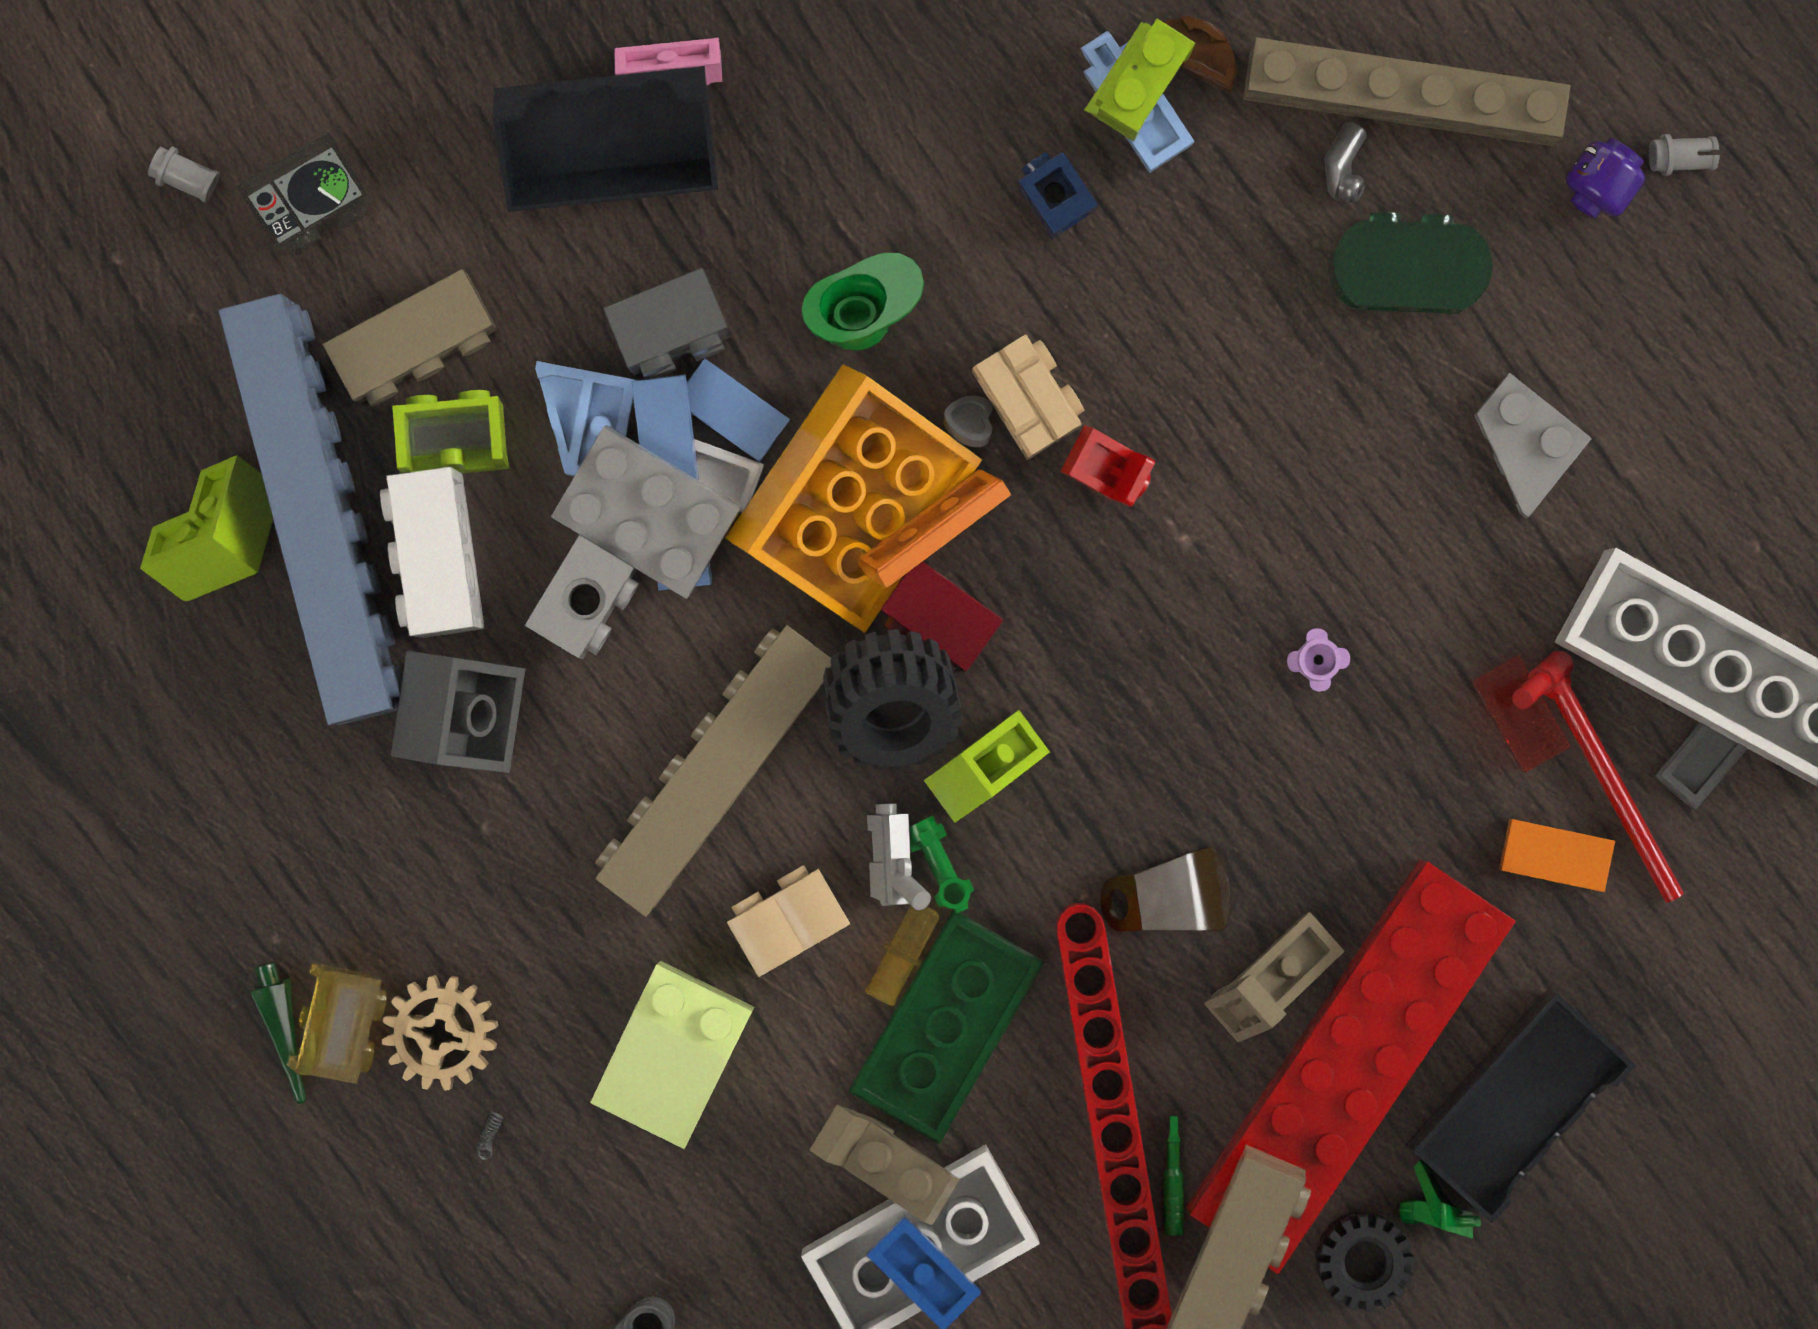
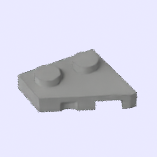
M1508 373L1474 415L1484 438L1488 439L1494 452L1493 457L1501 475L1505 476L1517 502L1515 505L1519 513L1525 518H1528L1592 439L1511 373Z

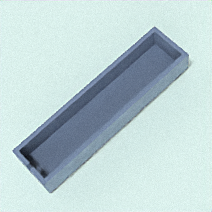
M282 294L220 309V318L327 724L345 725L398 711L403 670L400 665L396 667L392 665L388 647L395 645L394 634L387 614L381 616L378 613L374 596L382 594L381 585L374 564L368 565L364 560L361 545L368 543L367 531L361 514H354L350 507L347 494L355 492L354 482L347 462L341 463L336 454L334 443L341 442V433L334 412H328L322 401L321 393L328 391V384L320 360L314 361L307 342L315 340L307 310L301 311L298 304H295Z

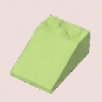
M660 961L656 965L590 1103L685 1149L754 1006Z

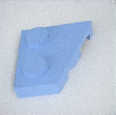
M536 362L535 370L540 380L564 473L575 476L604 426L608 425L622 435L628 436L634 404L631 382L634 379L545 362Z

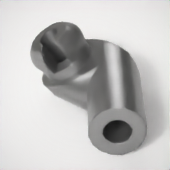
M1345 122L1324 157L1328 193L1336 201L1344 199L1348 203L1357 202L1361 198L1365 187L1361 176L1351 174V162L1366 139L1367 134L1362 127L1352 122Z

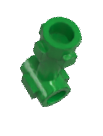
M931 816L909 827L910 850L914 852L921 849L939 885V891L934 896L939 908L947 907L954 909L958 914L968 909L967 902L974 888L969 879L963 880L958 878L940 842V839L945 837L947 833L942 823L937 824L934 816Z

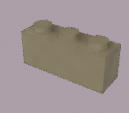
M461 269L327 341L323 346L352 400L358 404L368 401L370 407L396 395L398 390L395 385L413 375L416 381L419 382L438 373L445 367L441 360L460 351L463 357L486 347L491 343L488 335L498 329L469 275Z

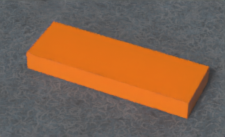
M977 470L860 557V560L857 562L867 577L887 588L1011 496L1003 480L983 470Z

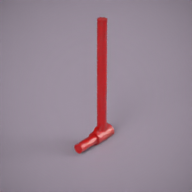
M1553 651L1529 673L1528 680L1513 693V703L1520 709H1527L1542 695L1554 699L1665 903L1674 901L1681 897L1684 892L1571 688L1570 674L1574 669L1573 660L1564 651Z

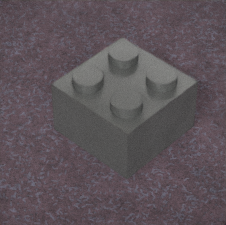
M703 268L603 308L626 365L634 377L642 374L646 379L662 377L676 370L674 361L691 354L696 361L708 358L723 351L725 348L722 341L732 338Z
M407 651L391 757L438 765L510 773L525 668Z

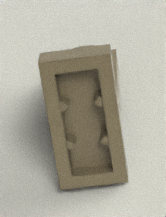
M1309 912L1297 920L1231 984L1218 989L1204 1002V1005L1239 1043L1272 1029L1287 1015L1284 1009L1345 951Z
M836 1105L809 1151L825 1162L843 1167L924 1223L933 1225L960 1179L893 1135L895 1130L880 1120Z

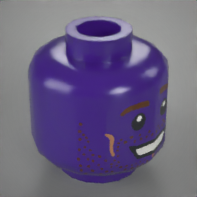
M1609 138L1606 143L1599 141L1591 142L1567 173V185L1575 193L1570 202L1581 212L1593 219H1596L1600 212L1608 216H1620L1645 183V174L1640 168L1644 163L1643 159L1614 138Z

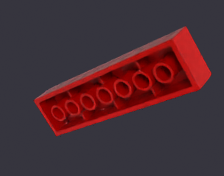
M1419 859L1187 1204L1186 1209L1189 1214L1210 1228L1246 1145L1304 1169V1187L1310 1189L1311 1193L1300 1219L1298 1220L1290 1216L1283 1235L1290 1238V1241L1279 1267L1276 1268L1271 1265L1268 1267L1279 1274L1516 921L1428 861Z

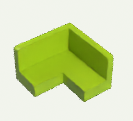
M238 455L201 470L189 512L152 528L140 569L183 601L193 600L258 573L273 522V515L262 474Z

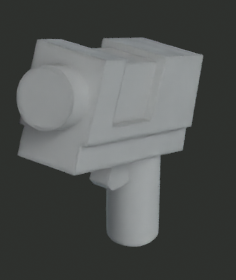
M896 803L875 804L876 815H867L868 831H872L873 862H869L871 897L880 900L882 906L910 904L914 909L922 910L929 905L931 896L911 877L908 814H897Z

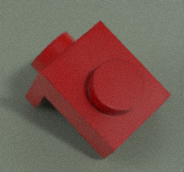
M1084 425L1060 472L1109 500L1131 507L1136 499L1148 488L1151 479L1150 472L1155 464V460L1127 448L1092 427Z

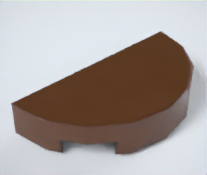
M1190 16L1166 20L1165 24L1195 42L1189 58L1186 62L1182 63L1179 69L1231 94L1237 74V66L1235 65L1234 52L1227 42L1225 34L1210 22Z

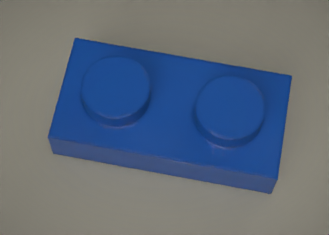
M905 1215L867 1252V1256L940 1329H946L981 1294V1290Z

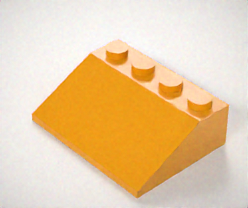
M842 364L725 539L866 633L903 576L885 588L867 577L857 561L971 476L982 459L874 380Z

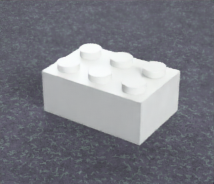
M451 467L387 476L388 489L380 491V499L385 522L391 521L394 524L396 542L388 543V555L392 573L399 574L402 580L403 595H396L395 598L400 627L406 626L407 629L409 628L410 636L420 638L485 629L463 474Z

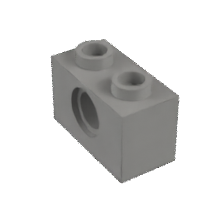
M579 535L524 626L579 659H584L588 651L597 655L612 630L605 623L613 609L617 606L624 610L639 586V583L632 579L637 569ZM591 585L599 593V606L592 614L580 615L573 608L572 596L579 587Z

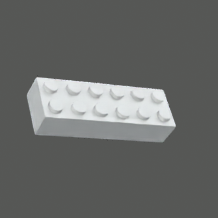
M1617 548L1605 550L1557 636L1555 643L1818 787V658Z

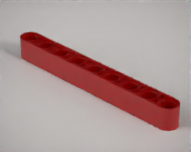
M1072 903L1065 906L1059 912L1055 930L1124 1329H1166L1172 1313L1105 924L1101 915L1092 906L1085 903ZM1076 913H1086L1094 921L1092 935L1082 942L1069 939L1065 932V924L1068 918ZM1085 965L1097 966L1103 973V983L1093 993L1080 992L1074 984L1076 972ZM1095 1017H1103L1109 1020L1112 1025L1110 1039L1101 1045H1092L1083 1037L1085 1024ZM1105 1069L1113 1070L1121 1077L1119 1091L1109 1097L1099 1096L1092 1089V1081L1095 1075ZM1112 1122L1124 1123L1130 1129L1128 1142L1118 1149L1106 1147L1101 1141L1103 1129ZM1122 1174H1130L1139 1181L1137 1194L1132 1199L1126 1201L1118 1200L1110 1193V1186L1113 1180ZM1140 1227L1148 1233V1241L1142 1250L1127 1252L1119 1246L1120 1236L1127 1228ZM1140 1279H1148L1157 1285V1293L1154 1299L1146 1304H1136L1128 1298V1291L1131 1285Z

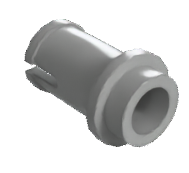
M1662 134L1660 139H1654L1650 142V168L1652 171H1660L1663 176H1670L1673 170H1716L1720 155H1698L1697 152L1719 150L1718 140L1715 136L1672 139L1670 134Z
M159 147L149 166L148 176L155 178V184L160 187L166 183L206 203L215 190L220 172L213 171L178 155V148L171 147L169 150Z

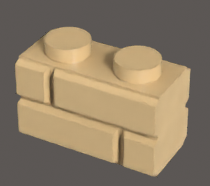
M1024 335L974 366L972 373L1025 458L1029 460L1080 428L1082 423L1077 415L1085 410L1070 385L1068 384L1060 389L1051 375L1050 370L1057 367L1044 343L1039 340L1032 344L1028 336Z

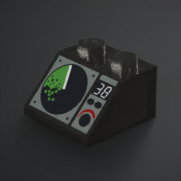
M329 132L236 186L276 248L284 254L293 250L295 255H299L314 248L323 240L320 236L322 232L336 224L341 229L355 224L368 214L365 207L375 202L344 147Z

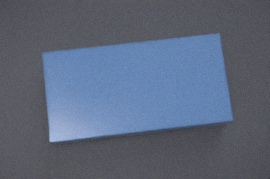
M707 359L702 361L687 382L691 414L759 463H761L791 421Z

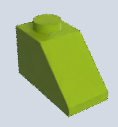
M1018 710L927 777L924 782L954 823H956L992 798L1050 753V751L1020 710Z

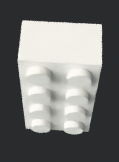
M986 1144L944 1167V1169L958 1177L960 1181L933 1225L924 1223L888 1199L802 1249L801 1257L842 1329H891L922 1311L867 1256V1252L904 1215L972 1282L1040 1244L1038 1235Z

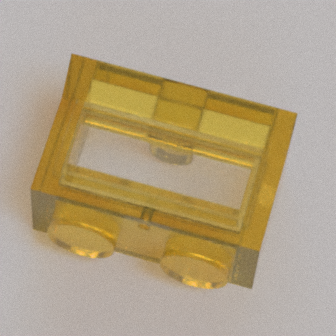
M311 962L309 973L317 978L311 1007L303 1006L300 1013L299 1026L305 1030L299 1057L289 1055L287 1066L298 1075H312L357 1084L360 1072L367 1073L373 1061L374 1042L367 1040L372 1020L380 1021L383 1016L387 998L386 991L380 989L381 980L372 974Z

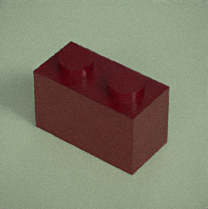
M923 561L904 576L881 608V611L889 616L883 624L889 630H899L900 635H907L910 631L920 633L922 641L928 638L933 639L938 643L939 650L947 652L953 669L955 670L958 666L965 672H967L1003 622L1002 618Z

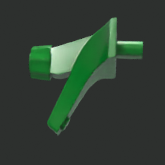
M1420 1160L1414 1166V1170L1427 1203L1417 1201L1416 1198L1403 1200L1400 1203L1399 1209L1402 1222L1415 1225L1418 1222H1423L1444 1231L1473 1239V1227H1480V1217L1473 1215V1212L1455 1206L1444 1194L1432 1174L1431 1168L1424 1161Z

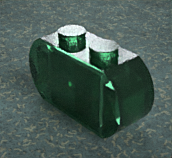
M1374 212L1370 213L1369 221L1362 220L1356 223L1338 240L1330 255L1328 274L1336 296L1345 306L1353 311L1459 314L1474 304L1486 291L1491 280L1493 264L1490 249L1481 234L1468 224H1454V216L1426 214L1422 215V223L1401 222V214Z

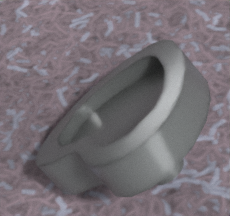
M980 396L959 398L946 408L943 425L947 432L960 443L970 447H982L987 445L991 439L992 426L989 420L992 416L993 405L988 399Z

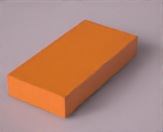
M1509 819L1499 870L1605 892L1615 841Z

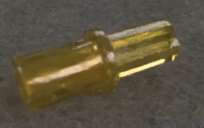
M910 906L891 944L885 942L883 946L887 952L869 986L865 989L867 994L883 1003L895 1006L896 999L914 965L920 967L922 963L918 958L939 920V914L928 906L922 910H916Z

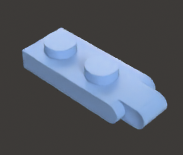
M1108 31L1081 48L1083 55L1091 66L1083 72L1095 92L1099 89L1127 45L1126 43L1119 47ZM1163 94L1142 125L1136 140L1133 142L1126 137L1149 173L1192 146L1195 142Z

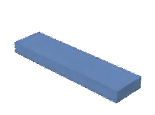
M686 374L633 380L631 384L639 445L699 480ZM710 562L696 586L711 585L713 583ZM658 582V590L669 589Z

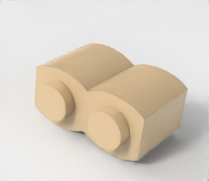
M802 865L778 879L777 882L781 890L763 900L758 891L731 907L736 916L728 920L727 923L758 977L850 924L819 868L809 873L806 867Z

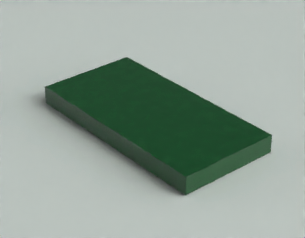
M953 909L848 1092L940 1145L1045 962L962 913L957 914Z

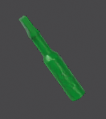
M1169 1115V1133L1166 1139L1167 1169L1163 1174V1235L1180 1236L1184 1235V1174L1180 1170L1181 1141L1178 1134V1116Z

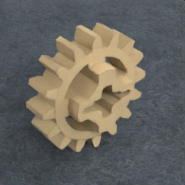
M436 975L430 976L427 980V990L424 991L416 982L409 984L407 987L411 999L407 1000L400 996L394 997L391 1002L400 1012L398 1015H387L383 1019V1023L394 1028V1034L382 1039V1045H395L397 1053L388 1060L390 1065L399 1064L403 1061L408 1067L404 1071L402 1078L408 1081L416 1074L422 1075V1089L425 1090L432 1086L435 1079H440L444 1091L450 1090L453 1087V1076L455 1075L465 1084L473 1080L472 1072L469 1068L471 1065L484 1070L489 1064L481 1055L482 1050L491 1051L497 1047L495 1041L486 1038V1032L498 1027V1021L485 1020L483 1013L492 1005L491 1002L488 1000L476 1004L473 998L478 987L472 985L464 992L458 990L459 981L456 976L450 977L445 987H440V982ZM431 998H438L434 1011L426 1017L411 1015L415 1007L421 1002ZM459 1004L469 1013L474 1029L465 1027L457 1014ZM440 1020L446 1021L445 1030L453 1033V1036L457 1038L447 1039L438 1046L435 1044V1035L429 1033L428 1029H424V1027H433ZM406 1037L414 1038L423 1052L421 1061L412 1053ZM454 1049L470 1051L462 1062L454 1066L442 1068L446 1055Z

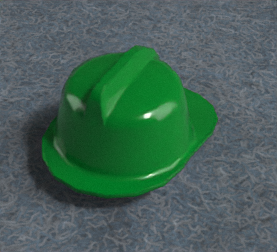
M881 253L868 257L814 284L805 295L802 305L804 323L812 334L825 341H829L832 345L853 351L868 349L880 342L888 332L890 325L912 312L917 305L924 288L922 270L912 258L900 253Z

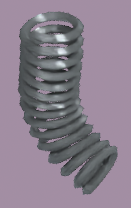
M490 1111L491 1113H489L484 1123L485 1125H483L482 1135H479L481 1138L477 1142V1156L482 1160L492 1157V1140H494L493 1137H495L497 1129L501 1125V1119H504L502 1115Z

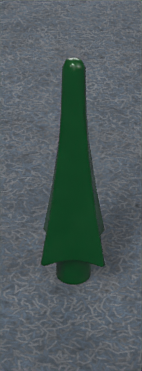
M275 962L260 964L254 967L259 985L254 986L255 990L251 991L250 994L279 1055L294 1101L297 1104H302L306 1100V1094L296 1046L290 977L279 980Z

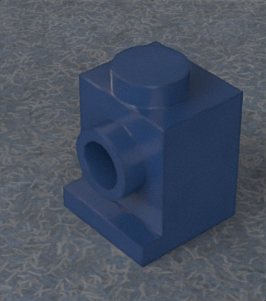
M1046 152L1021 169L1025 177L1019 180L1018 188L1045 227L1051 240L1096 211L1097 202L1063 152L1053 159ZM1050 185H1057L1063 190L1064 197L1060 202L1051 203L1046 200L1044 190Z

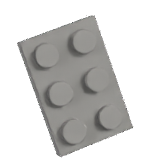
M606 425L599 433L551 518L687 599L742 506Z

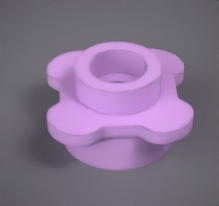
M1323 629L1310 630L1306 635V642L1298 651L1291 652L1287 657L1288 668L1292 672H1300L1309 680L1310 687L1315 691L1327 690L1331 686V678L1339 669L1346 668L1350 663L1349 652L1345 648H1338L1333 642L1329 641L1327 633ZM1316 655H1321L1323 657V663L1321 665H1316L1314 663V657Z

